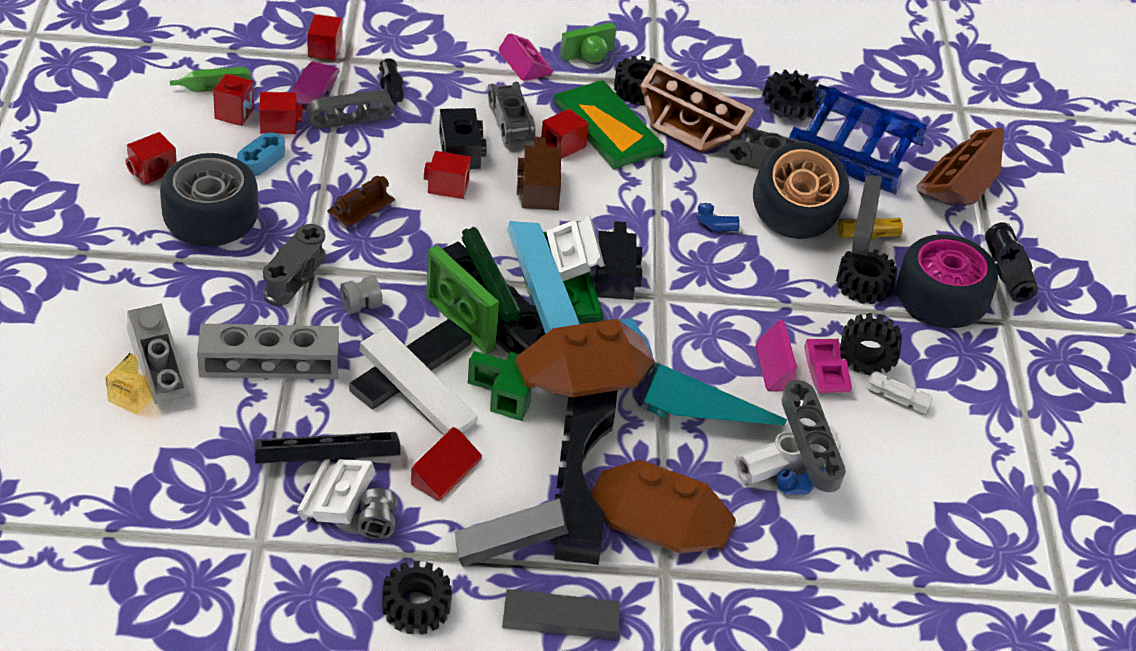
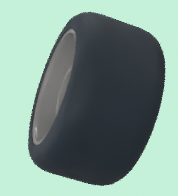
M202 153L188 156L173 164L162 178L160 198L163 220L171 233L185 242L200 246H218L231 243L246 235L257 220L259 207L256 178L246 164L234 157L218 153Z

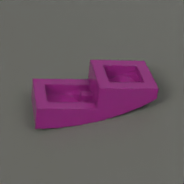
M311 61L291 91L297 92V104H303V109L307 110L311 101L323 98L325 94L330 95L340 72L339 68Z

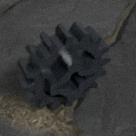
M783 70L782 75L774 72L773 77L767 78L762 96L765 97L764 104H771L769 110L771 112L779 111V117L788 116L790 121H793L795 117L805 121L806 116L814 119L816 113L820 114L826 95L822 94L824 88L817 86V79L810 81L808 79L809 74L801 75L798 73V70H795L793 74Z

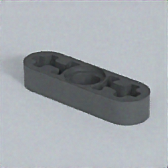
M384 90L317 98L311 101L307 107L310 122L316 128L384 120L390 117L394 111L392 99L389 93ZM349 105L358 106L357 110L353 113L347 114L343 112Z

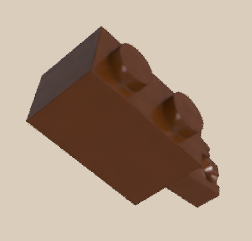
M534 137V146H525L524 158L518 157L517 176L523 177H517L516 195L522 196V208L559 210L561 148L546 147V138Z

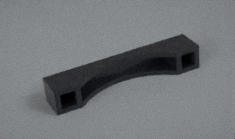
M618 390L568 397L566 410L573 411V416H565L563 436H570V440H562L560 462H567L566 468L559 467L556 486L558 489H563V495L555 494V500L560 498L564 508L568 534L549 540V544L556 545L555 560L599 565L605 513L595 502L586 485L582 465L590 450L601 438L613 430Z

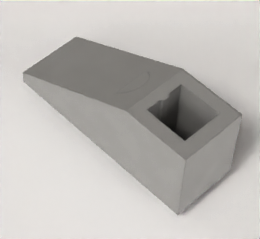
M162 303L128 310V334L136 360L154 403L158 404L190 396Z

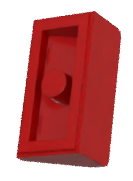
M452 427L412 466L411 485L440 501L482 459V454L459 429Z

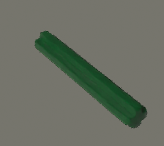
M475 227L465 228L462 231L463 236L461 239L487 290L499 301L498 311L501 317L507 323L518 321L521 310L479 230Z

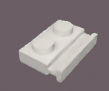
M586 215L585 220L578 223L576 220L546 231L551 253L562 281L591 271L590 267L595 265L605 266L590 215Z
M330 459L323 460L297 510L301 520L307 521L308 517H313L317 522L350 524L361 502L362 494L366 491L375 473L372 461L339 459L337 463L330 462Z

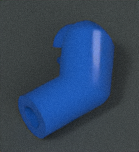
M700 203L698 205L697 220L713 231H739V216H718L713 214V204Z
M787 469L781 471L777 476V486L786 495H806L814 489L807 470L802 475H797L794 471L789 473Z

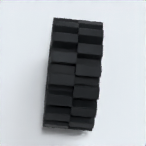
M632 56L631 60L624 58L623 62L620 61L618 63V66H616L614 91H616L618 96L622 95V100L630 99L631 104L639 101L640 105H645L640 86L654 65L655 59L650 58L648 61L646 56H641V59H637V56Z
M877 249L869 252L868 256L856 255L847 251L845 256L841 258L836 278L838 289L842 288L841 293L844 296L849 293L850 300L854 301L855 298H859V303L865 304V300H869L870 304H875L877 299L881 303L885 300V297L889 298L897 275V266H894L895 262L893 259L888 260L889 255L886 253L879 255V250Z
M867 313L866 319H863L860 314L855 317V321L851 318L847 322V326L845 325L843 328L840 356L841 359L847 360L848 367L854 364V371L859 372L860 369H865L864 374L870 375V370L881 373L883 368L887 373L891 371L892 366L895 367L898 364L903 337L899 326L893 327V320L889 318L884 322L883 315L878 314L877 319L873 318V313ZM873 341L882 346L872 348L867 347L861 344L860 342Z
M413 561V567H409L407 562L400 564V571L394 567L390 570V576L386 575L384 586H382L383 615H386V621L389 624L395 622V629L400 632L406 626L407 634L414 635V628H420V635L427 634V626H430L433 631L438 629L439 622L444 624L447 620V614H450L452 585H450V578L448 575L443 576V570L440 567L433 571V564L426 562L425 567H420V561ZM410 592H423L428 594L431 599L424 603H411L404 600L402 596Z

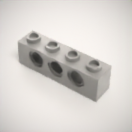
M200 324L197 349L199 377L338 379L339 326Z

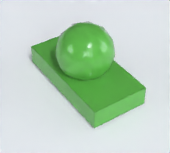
M611 22L563 32L560 57L563 61L583 57L590 63L600 62L605 58L607 52L614 51L617 27Z

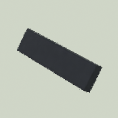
M447 319L406 347L432 371L471 345L472 335L450 319ZM376 366L349 383V391L372 410L400 392Z
M396 432L256 439L254 441L255 464L401 455L400 441Z

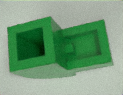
M473 351L469 358L467 383L491 390L490 412L523 421L531 403L532 388L525 386L515 363L516 357L519 354L510 351L507 359L504 360Z

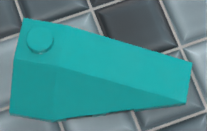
M655 362L642 398L643 402L649 404L647 411L666 418L667 413L675 416L783 426L787 422L786 418L658 362Z

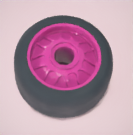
M949 234L930 235L917 240L906 251L897 279V292L903 306L921 321L943 328L965 327L980 320L988 311L997 287L998 270L990 254L975 242Z

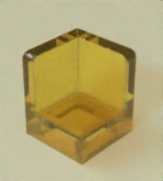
M129 353L105 377L108 402L138 415L153 399L144 376L139 374L137 356Z

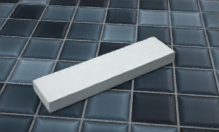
M387 327L360 342L359 351L444 435L452 427H456L463 433L476 424L478 416Z

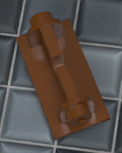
M374 176L372 180L362 185V191L356 188L344 196L337 197L334 206L328 209L327 212L349 228L395 201V198L386 192V188L389 186L387 178L384 176Z

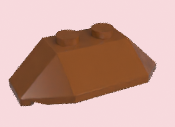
M656 62L640 86L652 128L701 153L739 137L755 112L753 108Z
M1003 128L976 130L972 133L969 140L958 144L936 163L916 186L918 192L949 205L962 204L968 206L976 203L1001 173Z
M619 319L553 328L516 357L515 363L526 387L534 389L539 387L551 393L578 397L637 387L648 372L652 370L655 360L642 336Z
M640 459L602 471L591 492L595 502L604 511V520L610 528L677 553L698 552L711 548L715 550L724 549L736 522V518L707 483Z

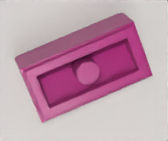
M508 33L498 49L514 72L523 81L549 76L554 72L529 39Z
M779 320L756 343L757 355L767 391H784L786 384L794 380L797 369L784 320Z

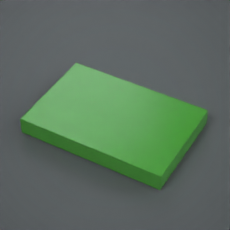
M438 245L428 249L426 298L446 318L472 335V342L483 353L488 354L494 351L496 348L499 301Z

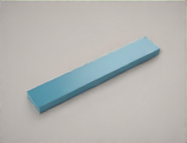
M509 221L507 231L545 333H548L553 328L578 325L579 321L540 223Z

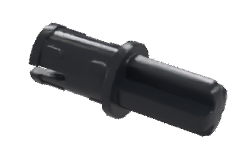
M386 58L379 63V70L381 72L380 85L383 90L389 93L393 104L397 105L398 102H402L404 99L402 91L403 78L398 73L396 61Z

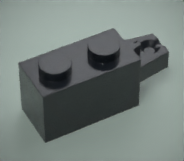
M614 221L613 232H598V243L605 266L595 265V291L597 297L633 300L635 287H641L642 268H637V266H641L642 247H637L636 233H627V222Z

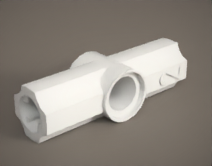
M830 425V430L840 452L841 444L838 439V433ZM784 431L777 435L774 443L737 455L735 465L738 470V476L743 483L753 484L776 476L781 471L787 469L789 473L794 471L798 475L801 467L804 466V462L792 431ZM819 444L809 445L813 450L817 452L826 451V449Z

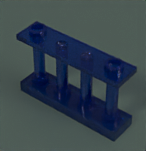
M819 84L817 87L816 106L820 108L807 130L794 127L789 134V138L806 141L825 148L838 158L849 177L865 183L866 175L881 176V189L896 195L901 187L903 169L898 168L911 143L923 147L928 125L921 123L917 119L902 116L842 93L836 88ZM831 111L846 117L833 141L817 136ZM857 122L873 127L860 151L844 146ZM884 132L900 138L888 162L871 157Z

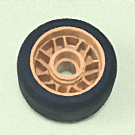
M806 142L789 143L773 150L761 164L753 187V203L761 220L773 231L795 239L812 238L828 231L840 217L849 195L848 176L838 158L825 148Z

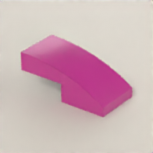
M806 339L804 349L807 364L817 392H851L852 386L847 360L841 359L839 339Z

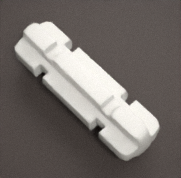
M875 371L868 381L867 388L878 394L882 391L884 392L883 396L909 407V405H913V410L922 414H926L931 407L933 401L931 395L922 391L916 393V388L893 378L888 380L887 375Z

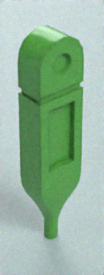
M246 67L195 70L179 80H170V86L180 85L195 92L213 91L225 74L236 75L248 80H252L250 70Z

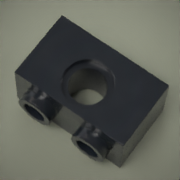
M476 108L440 109L439 137L442 152L471 156L470 169H481V157H486L487 144L486 139H481L483 138V121L477 120Z

